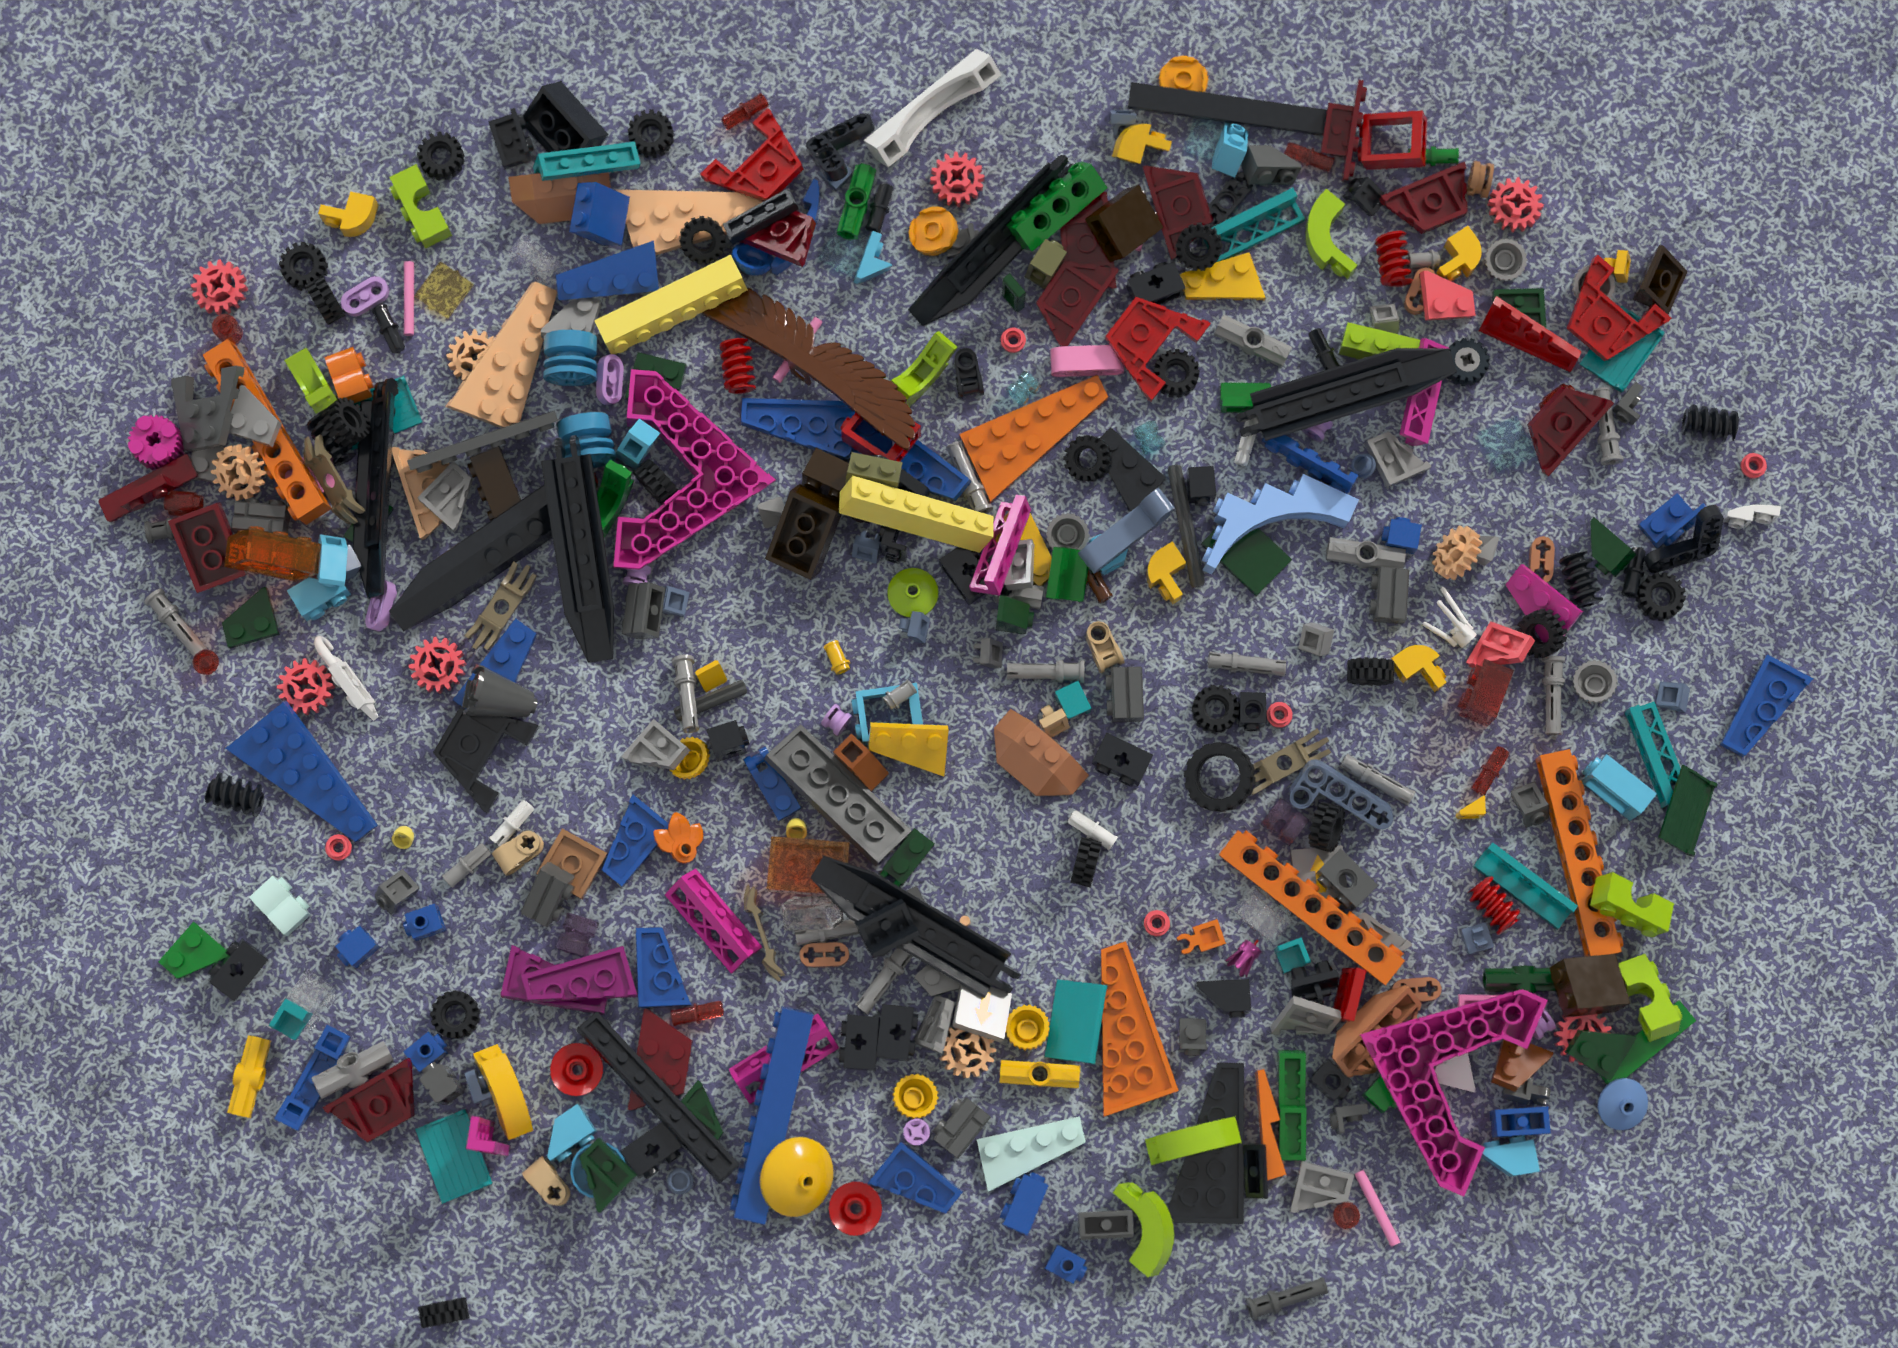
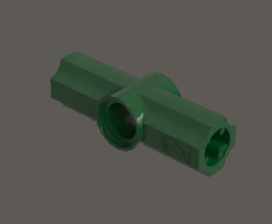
M1513 966L1512 968L1483 969L1484 992H1514L1521 989L1531 993H1536V991H1556L1551 979L1550 968Z

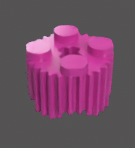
M144 415L138 418L135 423L136 426L132 427L133 431H129L131 436L128 437L130 440L128 448L132 455L147 469L156 470L185 454L183 452L181 432L168 418L159 417L158 415H155V417Z

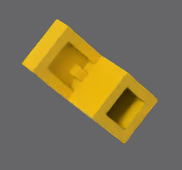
M1151 124L1131 125L1119 134L1112 157L1140 164L1145 146L1161 151H1169L1172 141L1166 140V135L1152 131L1151 135H1149Z
M350 191L345 210L321 204L318 214L325 225L332 228H339L340 225V230L345 237H355L365 233L372 226L379 204L374 196Z
M1466 226L1449 237L1444 245L1453 259L1439 267L1436 275L1449 281L1458 278L1462 272L1468 278L1474 272L1481 258L1480 242L1470 227Z
M1173 541L1153 554L1146 572L1149 588L1151 589L1159 584L1158 590L1165 601L1169 599L1172 605L1180 601L1183 594L1171 576L1184 569L1186 565L1185 559Z
M1424 645L1409 646L1390 659L1394 661V672L1402 683L1419 672L1434 693L1447 683L1443 670L1438 665L1434 666L1433 664L1440 655L1430 647Z

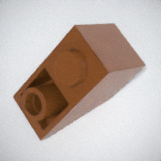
M852 733L833 751L834 756L871 792L889 775V772Z

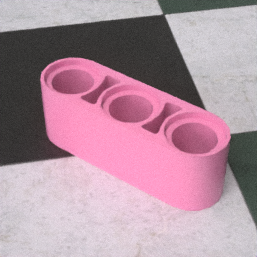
M1110 345L1062 346L1050 350L1051 375L1054 377L1106 376L1124 373V365Z

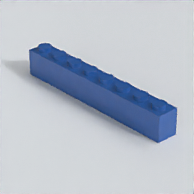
M781 1006L780 1012L775 1011L772 1027L776 1028L774 1038L769 1037L766 1053H769L770 1056L768 1064L763 1063L760 1073V1079L764 1080L762 1090L757 1089L754 1099V1105L758 1106L756 1116L751 1115L748 1125V1131L752 1132L750 1142L745 1141L741 1157L746 1158L744 1168L738 1169L735 1183L740 1185L738 1193L732 1194L729 1210H734V1218L760 1224L766 1223L769 1205L764 1200L761 1192L760 1174L769 1153L779 1143L785 1141L814 1017L813 1013Z

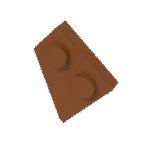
M1503 1039L1491 1083L1516 1092L1552 1058L1554 1052L1531 1043L1525 1049Z

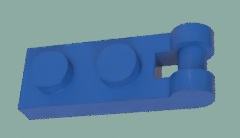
M763 747L759 750L758 754L753 757L749 755L743 761L780 822L801 810V807L785 779L764 760L769 751L766 747ZM765 761L768 768L759 772L756 766Z

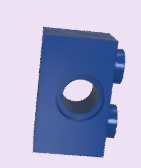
M1548 1107L1490 1111L1492 1138L1551 1133Z

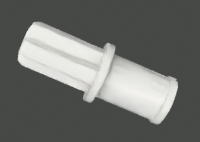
M522 800L508 817L503 818L505 821L489 838L495 844L497 843L498 846L506 843L516 830L518 832L521 830L519 827L533 812V806L527 801Z
M1075 810L1068 819L1070 825L1087 835L1088 839L1091 838L1102 842L1101 845L1107 848L1108 851L1118 838L1099 825L1100 822L1097 821L1095 823L1079 811Z

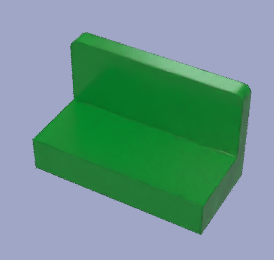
M1221 383V413H1242L1253 409L1250 393L1270 388L1271 384Z
M1053 547L1046 598L1077 602L1084 601L1089 567L1078 555L1081 550Z

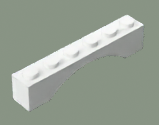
M978 49L974 50L864 140L865 144L877 161L890 167L908 152L916 136L933 118L959 100L983 91L1002 74L990 55Z

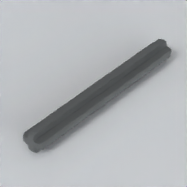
M1179 464L1168 467V475L1191 587H1201L1204 585L1205 580L1182 467Z

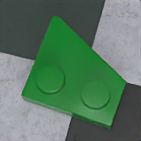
M193 922L158 962L177 979H182L193 972L210 967V965L217 961L224 960L228 955L225 953L227 949L197 923Z

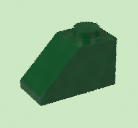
M1593 517L1590 523L1592 557L1597 561L1594 566L1604 575L1610 572L1616 577L1636 556V553Z
M1000 595L996 631L1026 634L1027 627L1032 628L1034 612H1029L1030 604Z

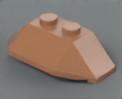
M609 172L542 181L540 173L508 177L512 202L539 224L569 221L572 219L578 183L597 182L611 188Z
M1010 709L994 727L997 764L1035 796L1073 795L1088 778V773L1071 754L1032 721Z
M1404 985L1373 995L1356 1012L1355 1020L1346 1022L1337 1031L1332 1059L1345 1076L1354 1077V1075L1372 1074L1378 1070L1359 1034L1417 1018L1422 1003L1410 987Z

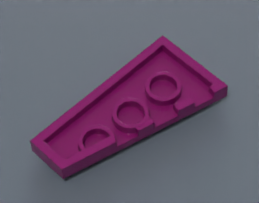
M512 945L501 990V998L528 1002L521 975L554 966V964ZM608 999L530 1003L588 1013L598 1012L600 1015H605Z
M624 946L521 975L528 1002L638 997Z

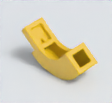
M498 1044L473 1053L475 1063L485 1079L493 1098L499 1124L508 1141L533 1131L523 1093L506 1054L502 1053Z

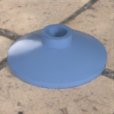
M1619 1078L1607 1084L1598 1099V1113L1601 1120L1607 1126L1616 1130H1627L1636 1126L1644 1118L1648 1108V1096L1645 1089L1637 1081L1629 1078ZM1630 1103L1628 1109L1624 1111L1625 1104Z

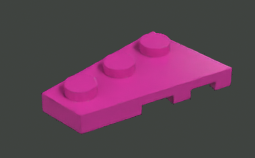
M1524 564L1518 567L1506 583V587L1525 616L1540 609H1546V611L1549 609L1553 610L1552 615L1558 613L1561 616L1558 621L1564 620L1565 625L1562 626V629L1567 628L1568 632L1583 613L1581 609ZM1537 624L1535 631L1543 642H1547L1549 640L1548 631L1543 625Z

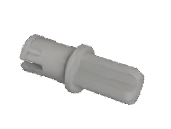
M479 844L464 858L460 857V861L447 873L443 874L442 877L453 888L469 873L473 874L474 869L490 856L489 849L484 844Z

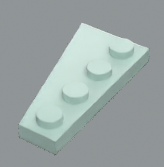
M1080 1116L977 1139L988 1192L1086 1143Z

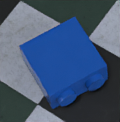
M597 182L578 183L569 232L602 246H621L630 197Z
M1033 1172L1029 1176L1024 1174L1022 1179L1016 1178L1010 1192L1015 1195L1012 1203H1005L999 1217L1004 1219L1003 1226L1026 1236L1028 1235L1049 1186L1044 1183L1046 1178Z

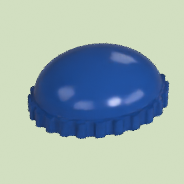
M744 243L736 244V247H733L732 258L741 272L751 276H759L770 271L774 260L771 254Z

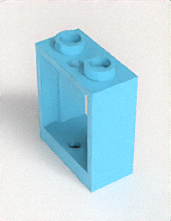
M912 683L917 690L916 694L908 698L912 724H923L917 683ZM900 685L855 691L856 699H851L853 714H859L860 724L855 725L858 740L862 739L864 746H867L869 743V735L863 700L884 697L886 695L885 692H891Z
M1607 754L1601 759L1596 757L1582 772L1585 775L1582 783L1629 821L1640 815L1657 794Z

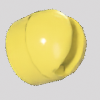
M799 818L791 819L786 826L787 837L792 841L803 840L807 835L805 822Z
M407 826L398 827L392 836V843L400 849L409 848L414 840V833Z

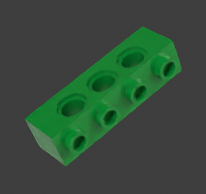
M1086 162L1075 163L1069 168L1068 174L1050 184L1049 190L1044 194L1034 197L1030 202V206L1012 216V221L1006 226L1023 249L1033 252L1045 239L1052 236L1108 188L1092 164ZM1077 183V192L1072 194V186ZM1058 199L1059 206L1056 210H1053V202ZM1039 215L1040 222L1037 226H1034V218Z

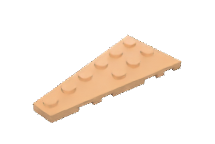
M616 190L630 197L626 225L633 248L654 241L655 255L681 248L679 241L681 228L683 229L685 227L684 224L686 222L689 223L693 217L697 219L699 216H704V218L710 217L713 221L716 220L720 227H722L724 234L727 235L723 226L725 222L763 202L737 192ZM706 231L697 232L693 237V244L710 240L712 236Z
M538 282L531 283L515 306V310L505 320L496 337H493L472 367L471 373L458 388L459 390L445 407L499 428L520 422L544 338H541V329L550 320L557 290Z

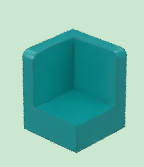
M1079 681L1055 691L1054 697L1058 705L1061 704L1068 719L1084 712L1085 714L1091 712L1092 708Z
M1302 937L1279 945L1274 949L1283 974L1290 972L1293 968L1306 966L1311 962Z
M285 998L269 1026L292 1040H297L313 1014Z

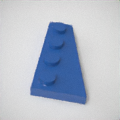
M654 241L555 275L558 300L658 290Z
M1286 435L1265 441L1264 437L1262 439V442L1265 443L1264 446L1269 451L1275 454L1281 453L1287 457L1286 461L1292 466H1301L1307 470V474L1311 478L1318 481L1322 480L1329 484V486L1346 494H1349L1359 476L1352 471L1349 475L1343 473L1340 470V465L1332 460L1330 463L1321 461L1318 453L1310 448L1301 450L1299 448L1300 444Z
M515 618L480 665L516 683L537 634ZM473 673L468 680L472 681L476 674ZM467 682L453 698V701L461 707Z
M1767 654L1760 664L1720 745L1744 757L1814 678Z

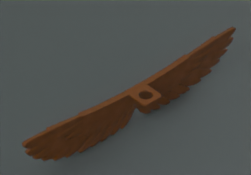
M747 288V291L736 298L726 300L717 307L702 312L703 316L737 332V334L786 360L791 373L807 385H811V377L839 398L851 410L855 411L882 436L885 435L904 450L908 451L910 449L908 438L911 440L915 439V432L912 428L915 427V422L909 415L912 414V410L904 403L907 401L906 397L897 391L898 387L896 384L883 379L886 378L884 372L876 369L875 365L871 362L863 361V356L852 354L851 349L841 347V344L836 342L824 343L814 347L815 336L810 323L806 326L805 320L801 316H797L796 320L795 314L790 308L785 310L780 302L775 301L774 303L765 294L761 298L751 288ZM796 370L799 371L804 377H802L801 375H799V374L796 372Z

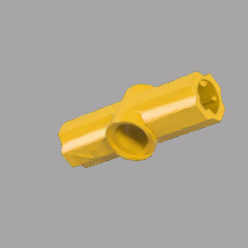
M248 1035L241 1062L237 1064L232 1081L234 1089L227 1113L251 1118L257 1093L264 1084L266 1068L264 1067L271 1040Z
M1001 1060L999 1083L1079 1089L1080 1065ZM1041 1067L1046 1070L1047 1078L1044 1081L1039 1082L1033 1078L1032 1072L1035 1068Z

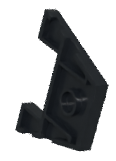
M459 708L433 753L465 788L466 792L478 803L479 807L484 812L489 813L500 793L478 780L482 770L504 733L529 746L540 726L505 717L469 716L463 714V711L466 709Z

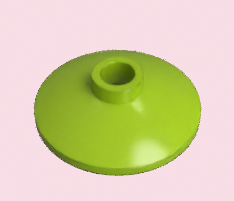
M907 568L898 572L891 579L887 591L888 600L891 607L904 617L911 618L912 611L922 612L926 615L937 603L938 586L935 579L928 572L919 568ZM915 587L918 592L915 595H911L908 593V589Z

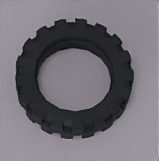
M1221 742L1205 744L1201 749H1197L1193 753L1192 758H1189L1186 763L1188 765L1187 770H1184V777H1186V783L1184 784L1186 790L1190 793V798L1200 807L1217 812L1231 811L1239 805H1243L1247 801V797L1252 794V787L1256 781V777H1254L1255 768L1251 764L1249 756L1242 749ZM1214 756H1226L1232 759L1240 771V783L1237 790L1231 796L1223 799H1215L1208 796L1199 782L1200 770L1203 764Z

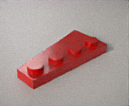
M1497 296L1479 328V332L1569 372L1574 368L1582 352Z

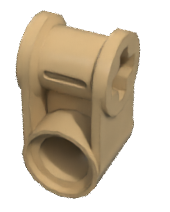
M1100 621L1090 624L1085 637L1099 672L1103 673L1106 668L1118 663L1120 665L1124 664L1125 661L1121 650L1107 624ZM1094 629L1102 630L1105 635L1104 639L1099 641L1093 639L1091 631Z
M524 831L492 852V856L504 874L508 876L539 855L544 848V842L536 833ZM529 838L534 841L532 849L526 847L528 845L526 840Z
M543 1155L522 1173L526 1181L548 1204L562 1206L570 1199L569 1187ZM553 1188L561 1189L559 1192L560 1199L552 1198L554 1194Z

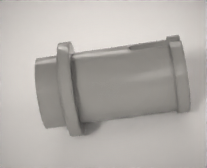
M1430 249L1429 252L1409 253L1406 259L1410 260V264L1407 265L1408 269L1425 267L1434 269L1440 264L1439 252H1434L1433 249Z
M907 679L893 691L885 692L886 695L883 697V700L890 710L900 708L899 705L916 694L917 690Z

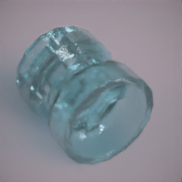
M1023 371L1018 376L1017 382L1011 383L1006 388V391L1019 405L1024 406L1029 401V396L1037 394L1041 390V385L1030 373Z
M1155 420L1146 422L1133 430L1135 438L1142 442L1140 449L1144 455L1157 451L1166 445L1163 436L1158 435L1159 427Z

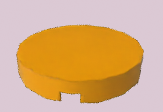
M1189 56L1174 57L1162 67L1159 76V86L1206 92L1208 84L1207 70L1195 58Z
M932 206L919 212L920 215L910 223L908 232L910 242L918 252L926 256L943 254L952 247L957 239L958 225L956 219L942 207Z

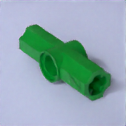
M861 163L855 165L851 183L845 195V204L838 225L837 235L846 240L858 239L864 215L868 210V201L877 172L876 169L868 164ZM856 199L862 201L860 204H853L851 202Z

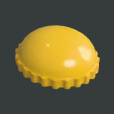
M694 737L682 738L680 742L691 751L674 770L669 769V771L676 777L685 780L686 778H695L708 766L710 754L708 746L702 740Z
M1023 1005L1013 1009V1012L1009 1013L1005 1032L1009 1042L1013 1043V1046L1018 1047V1049H1037L1048 1037V1032L1050 1031L1048 1017L1045 1016V1012H1042L1036 1006Z
M906 1075L896 1083V1087L893 1089L892 1101L895 1103L894 1106L897 1107L898 1112H901V1115H905L907 1118L920 1119L925 1117L937 1105L938 1091H936V1086L933 1085V1081H930L924 1075Z

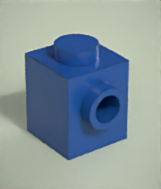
M1404 517L1391 519L1388 526H1383L1381 541H1385L1384 546L1406 549V553L1415 554L1418 549L1422 524L1411 523L1410 519Z
M436 904L404 914L406 921L403 922L405 932L408 937L412 936V939L415 941L446 931L439 907Z
M360 925L353 931L348 930L338 939L339 943L335 946L340 952L337 954V957L345 966L351 964L355 968H358L380 948L377 942Z
M431 1032L424 1034L403 1051L420 1073H423L422 1070L433 1062L438 1063L448 1054L444 1049L447 1046L444 1039L438 1033L434 1036Z
M1056 1245L1044 1269L1074 1284L1075 1280L1079 1282L1082 1280L1088 1267L1084 1266L1085 1259Z

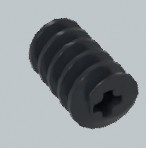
M1692 404L1684 412L1681 432L1682 435H1685L1688 429H1691L1692 437H1695L1698 430H1700L1704 439L1708 432H1711L1712 440H1715L1718 434H1721L1723 442L1731 435L1732 441H1734L1738 430L1739 415L1737 411H1731L1728 414L1726 409H1722L1718 414L1717 408L1714 407L1708 412L1706 406H1702L1698 410L1697 405Z
M322 411L312 417L306 426L311 431L312 439L315 440V437L320 434L322 435L324 448L332 456L331 462L334 467L340 466L352 460L356 453H347L352 447H343L341 442L339 444L335 442V437L331 438L329 436L330 431H326L324 428L326 424L322 423V413L324 412Z
M1587 551L1574 553L1559 560L1561 566H1567L1562 570L1563 575L1569 576L1564 580L1566 585L1571 586L1567 589L1568 595H1575L1569 601L1577 605L1578 608L1588 607L1603 600V597H1595L1594 595L1601 589L1600 587H1592V584L1598 581V578L1589 577V574L1596 570L1586 566L1593 561L1592 558H1584V555L1588 553Z
M220 772L215 779L211 780L205 794L206 803L212 801L216 806L222 804L224 808L229 809L232 807L236 812L242 809L244 814L248 815L252 812L254 817L260 814L264 803V793H262L261 784H258L255 790H252L251 781H248L246 786L242 787L241 778L235 784H232L233 777L229 775L223 781V774Z

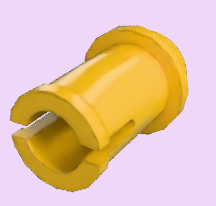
M835 640L824 645L823 648L832 664L831 671H835L836 675L847 672L850 669V661L846 660L839 641Z

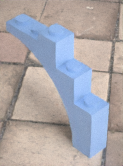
M1305 474L1301 476L1299 481L1294 479L1288 493L1265 483L1261 490L1256 489L1250 503L1227 492L1223 500L1220 498L1217 500L1212 511L1216 513L1213 522L1220 525H1217L1212 539L1216 540L1213 548L1208 547L1202 558V561L1205 562L1203 571L1212 575L1223 555L1234 543L1249 532L1266 524L1290 519H1310L1345 528L1352 517L1359 499Z

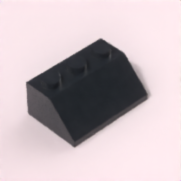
M562 81L542 86L523 115L527 126L526 129L547 152L601 146L609 135Z

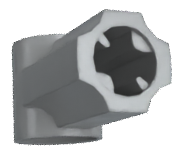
M1033 585V588L1011 590V594L1007 597L1030 604L1029 608L1040 609L1044 587ZM993 595L994 600L999 604V596Z

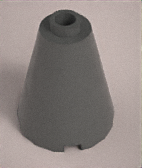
M475 665L471 673L476 675L472 681L468 680L464 692L462 707L466 708V710L463 711V714L496 717H528L530 713L534 714L538 700L534 698L532 691L483 665Z

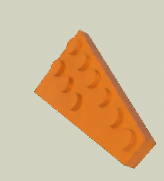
M1098 375L959 434L976 474L985 488L984 491L990 504L1108 399V395Z
M1126 941L1101 949V984L1108 986L1102 1015L1103 1117L1179 1091Z

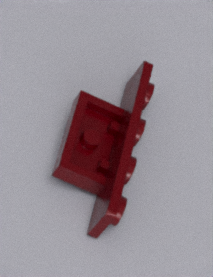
M1358 80L1356 83L1353 106L1328 103L1320 154L1345 157L1341 182H1347L1348 178L1354 175L1355 162H1351L1352 152H1357L1359 137H1355L1356 127H1361L1363 112H1359L1360 102H1365L1367 87H1363L1364 80Z
M185 454L99 499L98 502L106 520L113 522L132 511L142 509L146 504L155 499L165 497L172 490L197 478L198 473L190 456Z

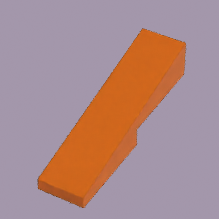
M1262 1069L1255 1072L1260 1142L1266 1145L1267 1180L1284 1176L1286 1172L1270 1124L1279 1121L1280 1118L1265 1070Z

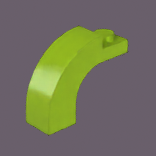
M1326 188L1312 206L1306 223L1305 240L1307 249L1313 261L1322 271L1330 264L1332 271L1336 275L1349 279L1355 273L1357 264L1335 246L1330 236V226L1343 212L1345 203Z
M940 331L934 333L910 367L901 375L891 380V382L897 385V391L906 397L907 401L904 403L909 407L938 379L949 363L947 362L958 348Z
M307 347L284 360L302 389L305 399L316 414L337 400Z
M1235 1116L1145 1139L1151 1165L1242 1143Z
M1132 1182L1118 1184L1113 1193L1137 1214L1142 1226L1141 1242L1128 1261L1148 1278L1157 1276L1166 1265L1173 1248L1174 1227L1170 1212L1164 1201L1155 1191L1142 1194L1143 1190Z

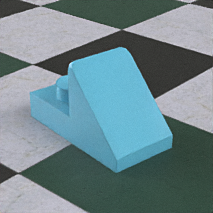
M872 231L853 283L860 284L889 271L892 267V264L874 258V256L879 257L884 243L879 241L882 234Z

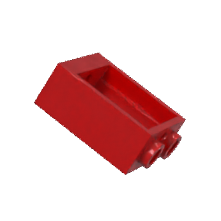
M1423 110L1363 114V123L1359 127L1362 146L1358 147V160L1362 162L1366 170L1425 167L1427 118ZM1412 124L1411 153L1371 155L1372 126Z
M855 413L852 418L847 417L840 428L842 430V441L861 454H877L889 460L901 462L908 453L907 450H904L895 443L889 452L885 454L854 433V430L863 420L862 417ZM916 422L915 427H912L915 432V439L911 440L908 438L910 449L921 436V425Z

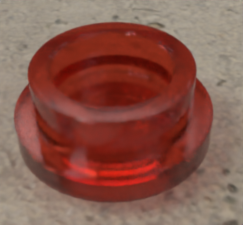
M205 649L195 654L192 664L198 673L209 675L216 671L219 665V658L212 650Z
M1343 1202L1335 1207L1333 1219L1340 1228L1351 1229L1358 1224L1360 1212L1353 1203Z

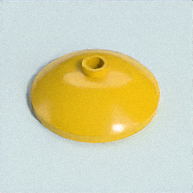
M793 1137L779 1143L769 1153L761 1170L760 1187L764 1200L769 1207L784 1216L798 1217L812 1212L825 1200L830 1191L833 1181V1163L827 1150L813 1139ZM806 1177H808V1180H807L806 1184L804 1185V1184H803L804 1179H805Z

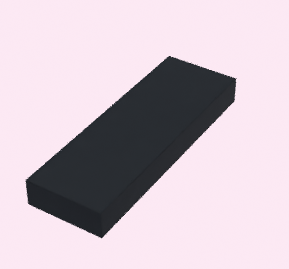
M788 188L725 222L723 226L731 243L735 245L799 210V207Z

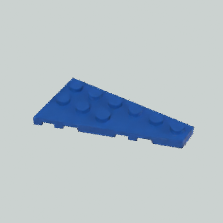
M742 398V426L812 450L818 448L841 460L850 458L852 452L861 454L842 441V430L840 428L847 417L852 418L856 413L842 401ZM864 419L854 430V433L885 454L893 446V441L885 435L882 436Z
M287 701L282 702L225 748L354 842L361 840L378 826Z

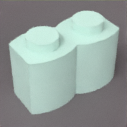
M271 876L249 898L285 936H289L311 915L307 911L310 906L300 895L295 898L291 894L292 886L283 877L277 879L275 876Z

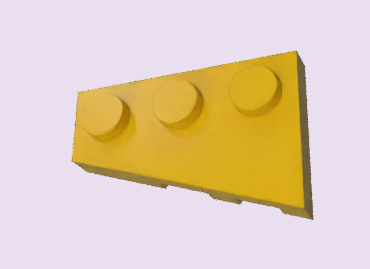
M1249 252L1216 262L1211 268H1206L1204 271L1197 269V271L1190 270L1180 273L1186 288L1184 293L1186 300H1265L1266 298Z
M1009 512L1003 518L1005 522L1007 520ZM1030 513L1020 540L1032 539L1035 544L1034 585L1042 586L1049 580L1052 557ZM1001 534L997 535L995 539L997 543L1000 539Z
M870 722L868 747L869 751L944 777L949 729L948 725Z

